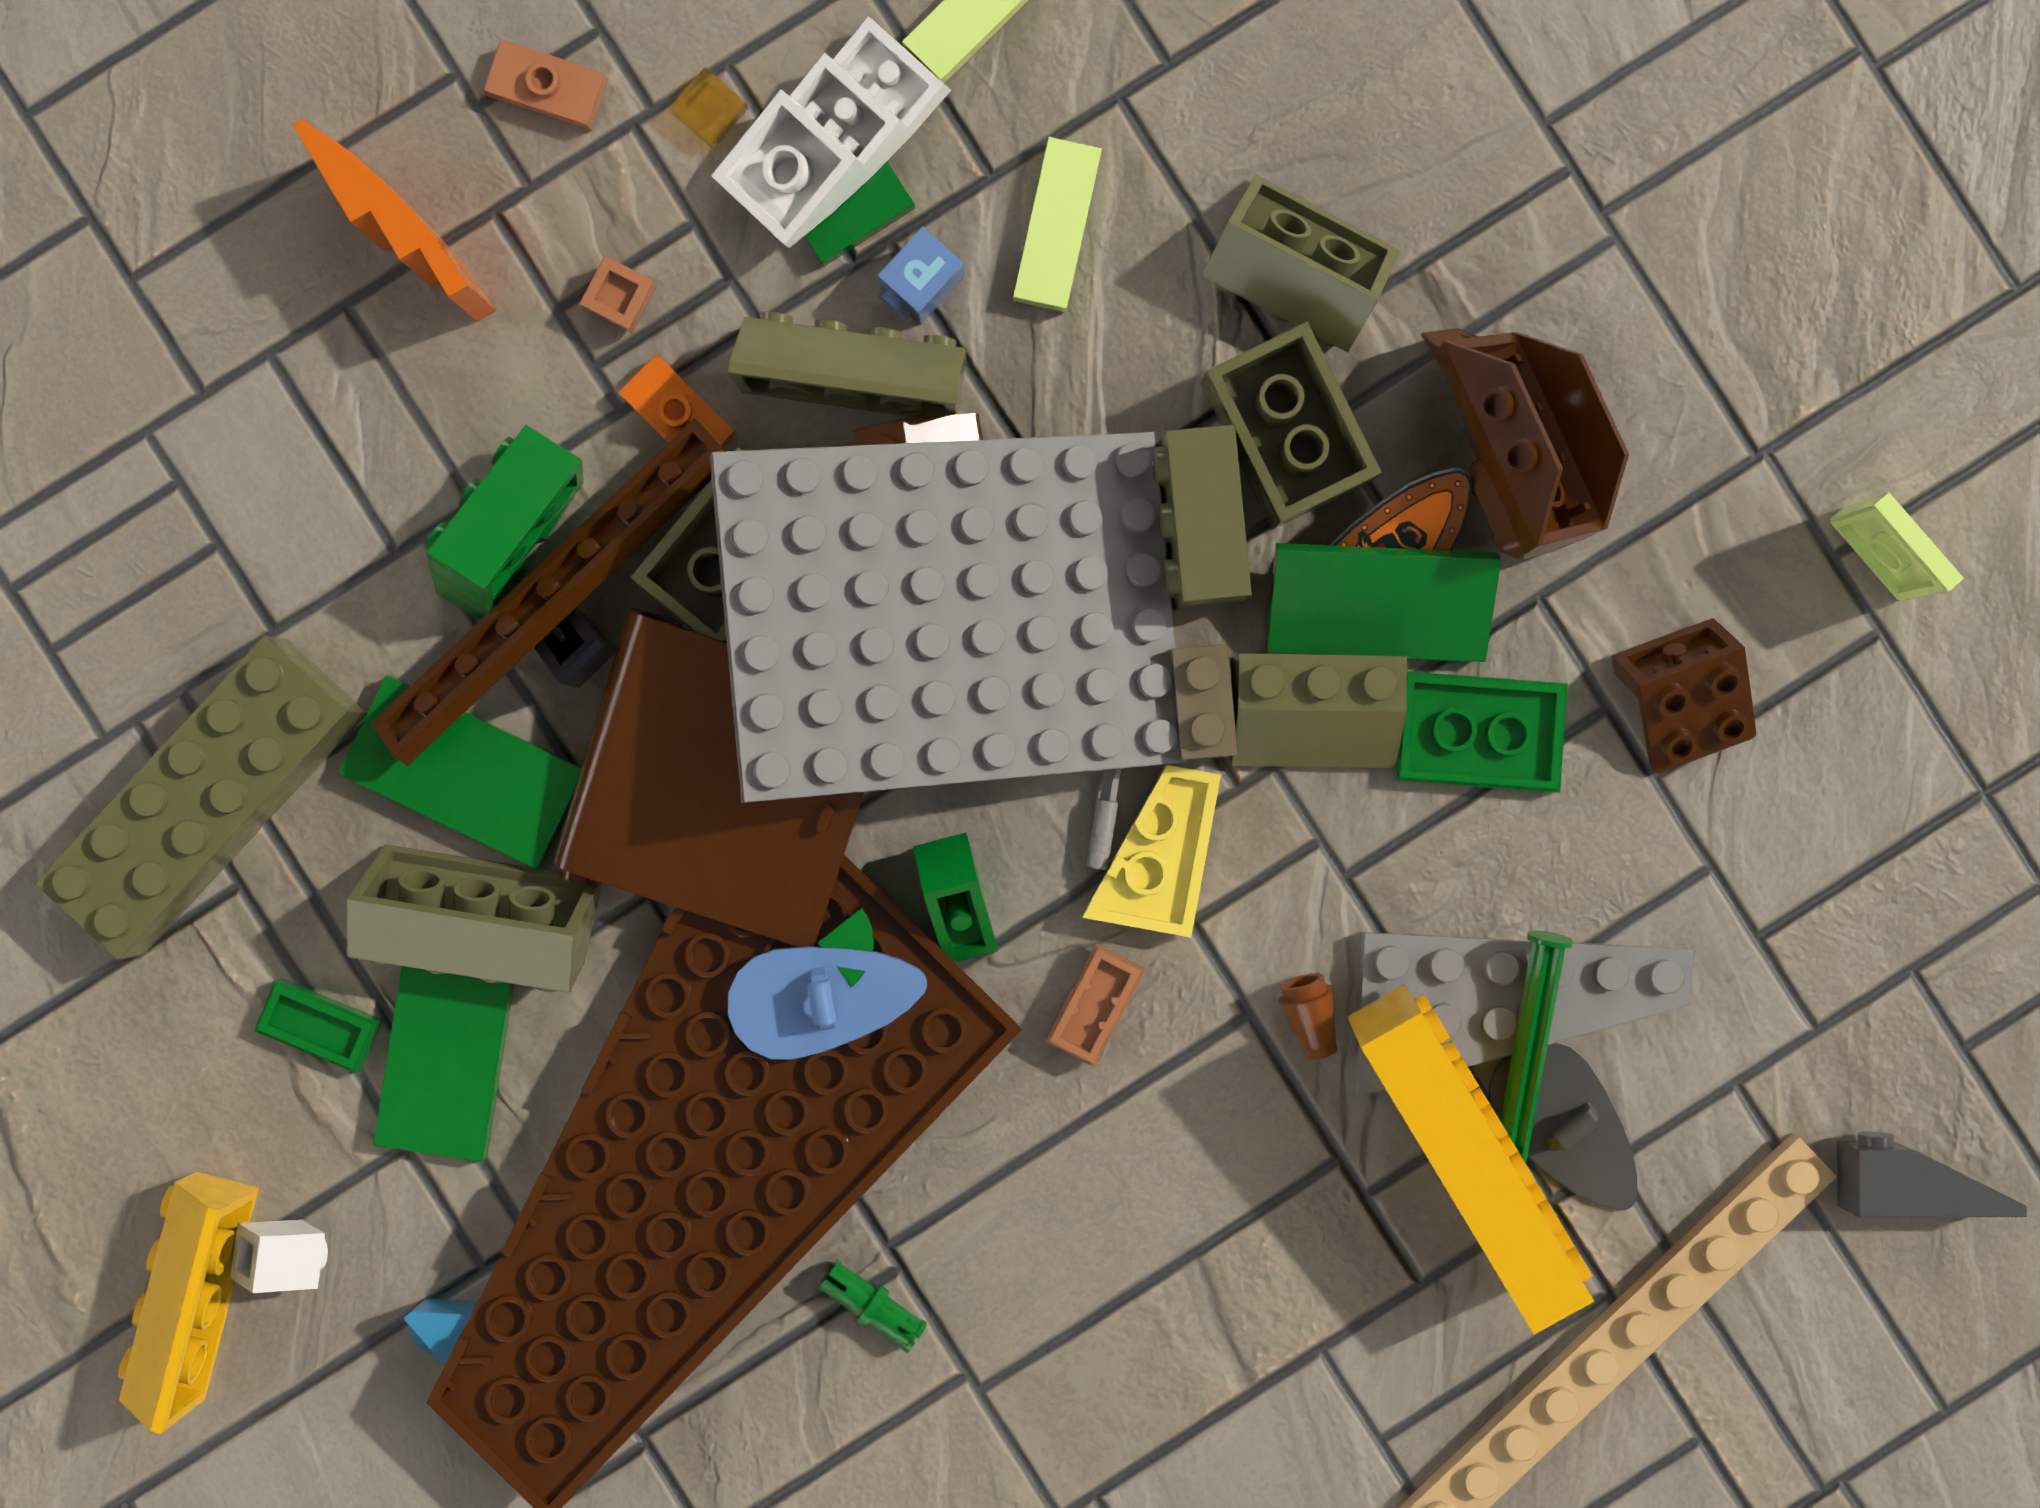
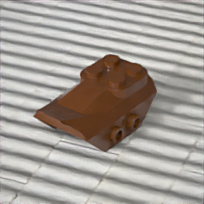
M1460 328L1422 332V338L1441 368L1460 407L1470 443L1477 457V460L1473 461L1470 467L1472 494L1480 502L1492 528V538L1497 548L1515 559L1524 560L1557 551L1607 529L1629 453L1583 354L1519 332L1487 336L1472 335Z

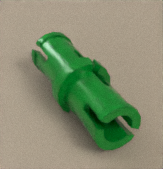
M838 1259L831 1266L829 1274L826 1273L817 1288L857 1315L855 1322L864 1328L868 1324L899 1345L906 1353L915 1345V1337L919 1339L927 1326V1322L920 1320L888 1297L889 1290L882 1285L875 1288L844 1266Z

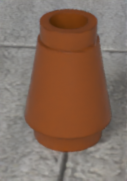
M1319 973L1296 976L1282 983L1281 990L1283 995L1279 998V1003L1304 1050L1305 1057L1310 1060H1316L1336 1053L1338 1049L1336 1045L1333 987L1326 984L1324 976Z

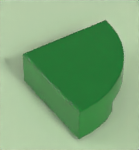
M863 908L818 942L821 948L873 952L874 938L872 926ZM836 966L852 987L866 972Z

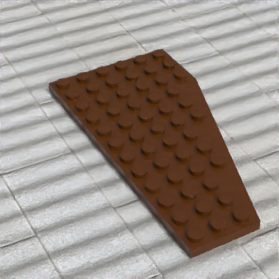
M845 855L815 946L820 947L818 942L863 908L872 926L874 938L873 951L900 958L921 969L927 978L925 993L908 1011L894 1021L861 1038L825 1052L793 1060L769 1059L751 1051L736 1036L728 1016V992L737 972L754 956L773 949L797 946L675 908L667 917L622 1012L619 1013L581 1090L582 1092L501 1251L502 1254L426 1402L533 1508H562L1022 1030L987 993Z

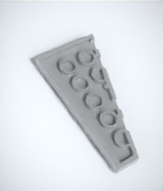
M1361 932L1357 1011L1406 984L1414 999L1425 994L1451 1038L1441 1045L1443 1046L1453 1041L1468 1067L1510 1056L1514 1046L1532 942L1516 939ZM1573 942L1571 948H1565L1548 1045L1691 1005L1694 950L1673 947ZM1356 1038L1353 1095L1359 1098L1386 1089Z

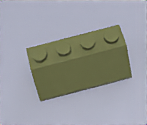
M765 311L760 313V319L744 317L729 360L728 373L740 391L745 394L918 418L959 414L967 358L966 348L956 347L957 341L946 336L925 335L923 342L902 339L900 331L890 328L871 327L869 328V334L849 332L847 331L848 325L834 320L817 319L813 327L793 324V317L789 315Z
M385 844L347 898V957L368 960L376 965L393 964L424 969L432 974L449 973L479 978L488 983L505 982L535 987L544 992L561 991L570 993L585 962L601 883L593 881L592 885H581L565 880L560 876L561 872Z

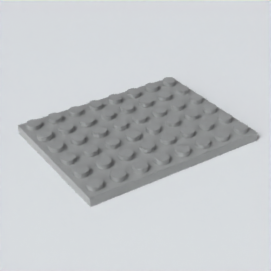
M1154 432L712 452L710 455V467L741 803L1186 762V760H1180L1170 651L1172 648H1175L1171 598L1167 588L1164 586L1163 576L1165 573V560H1167L1165 538L1159 534L1158 527L1161 496L1159 482L1154 481L1152 460H1154V448H1156Z

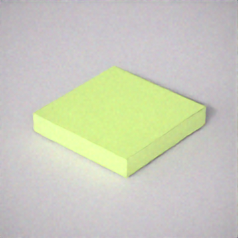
M1889 492L1844 506L1830 518V523L1897 600L1903 601L1949 592L1964 579Z

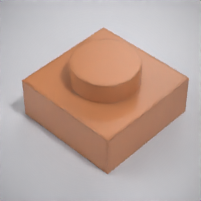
M604 255L579 304L590 313L632 334L657 284L654 280Z

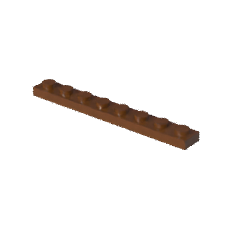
M695 418L371 723L396 759L409 766L712 479L710 455L712 452H725L726 450Z

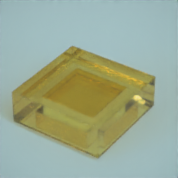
M704 67L669 109L674 117L714 149L749 108L741 97Z

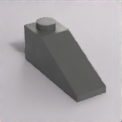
M1859 1132L1858 1141H1837L1838 1206L1860 1218L2027 1217L2026 1205L1916 1150L1894 1142V1135Z

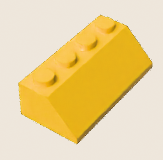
M194 1172L175 1181L167 1189L162 1199L160 1216L165 1218L160 1238L154 1242L147 1257L146 1270L151 1272L147 1291L140 1296L134 1308L132 1324L137 1326L134 1342L125 1352L118 1371V1378L124 1380L119 1401L150 1432L164 1433L206 1399L235 1286V1281L230 1278L237 1223L251 1222L260 1187Z

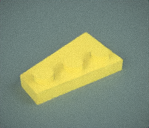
M1171 765L1164 766L1085 909L1082 918L1191 938L1220 784V774Z

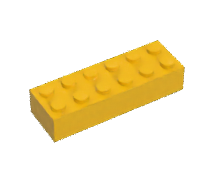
M1403 984L1347 1016L1362 1051L1532 1333L1535 1335L1595 1302L1584 1284L1593 1275L1453 1041L1443 1046L1441 1045L1451 1038L1425 994L1414 999L1406 984Z

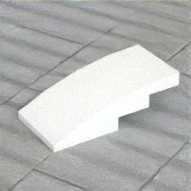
M868 16L834 59L826 53L821 56L790 96L780 89L711 176L777 239L790 248L831 215L866 183L916 132L951 90Z

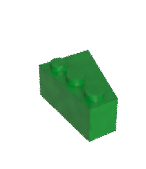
M527 425L522 428L515 439L507 437L499 445L492 459V465L494 466L482 481L475 479L468 485L459 502L460 510L449 524L445 521L438 524L426 543V550H428L426 555L436 593L478 620H481L494 608V602L509 579L518 584L521 582L528 571L521 563L541 537L545 540L549 538L583 484L582 460Z

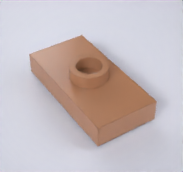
M501 39L484 87V92L488 97L592 131L609 79L603 72Z
M1095 943L1045 1042L1095 1067L1146 969Z

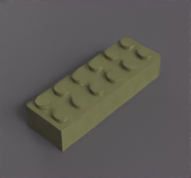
M264 635L34 884L116 960L144 955L367 715V712L289 640Z

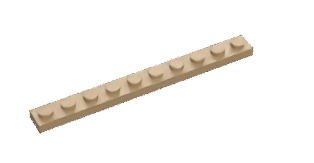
M1791 1133L1398 1508H1490L1831 1184L1837 1176L1800 1137Z

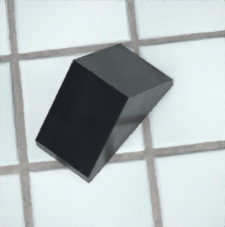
M578 607L534 647L560 683L580 688L617 651V648Z

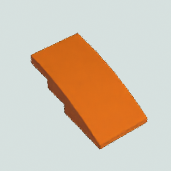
M301 118L292 124L349 221L384 251L392 247L399 260L430 286L440 282L447 296L477 322L496 311L464 263L429 223L352 152Z

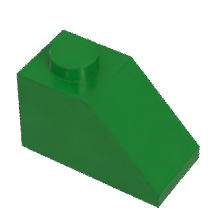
M967 832L913 846L923 896L940 949L954 962L997 952L998 947Z

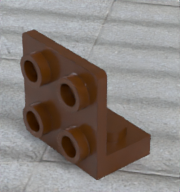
M1714 618L1611 656L1614 674L1639 700L1649 765L1655 773L1665 772L1751 740L1756 736L1745 647Z

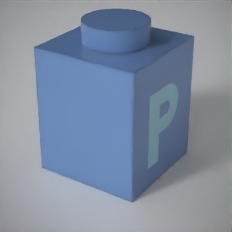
M922 226L878 274L880 287L884 291L880 299L902 320H905L910 314L918 323L922 324L965 277L964 263Z

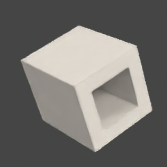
M303 1220L237 1223L230 1278L251 1293L318 1289L320 1270L325 1267L328 1256L327 1243L324 1239L325 1233Z

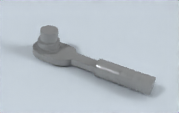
M1123 768L1104 771L1100 799L1096 801L1086 867L1101 870L1108 869L1119 803L1116 802L1120 773Z

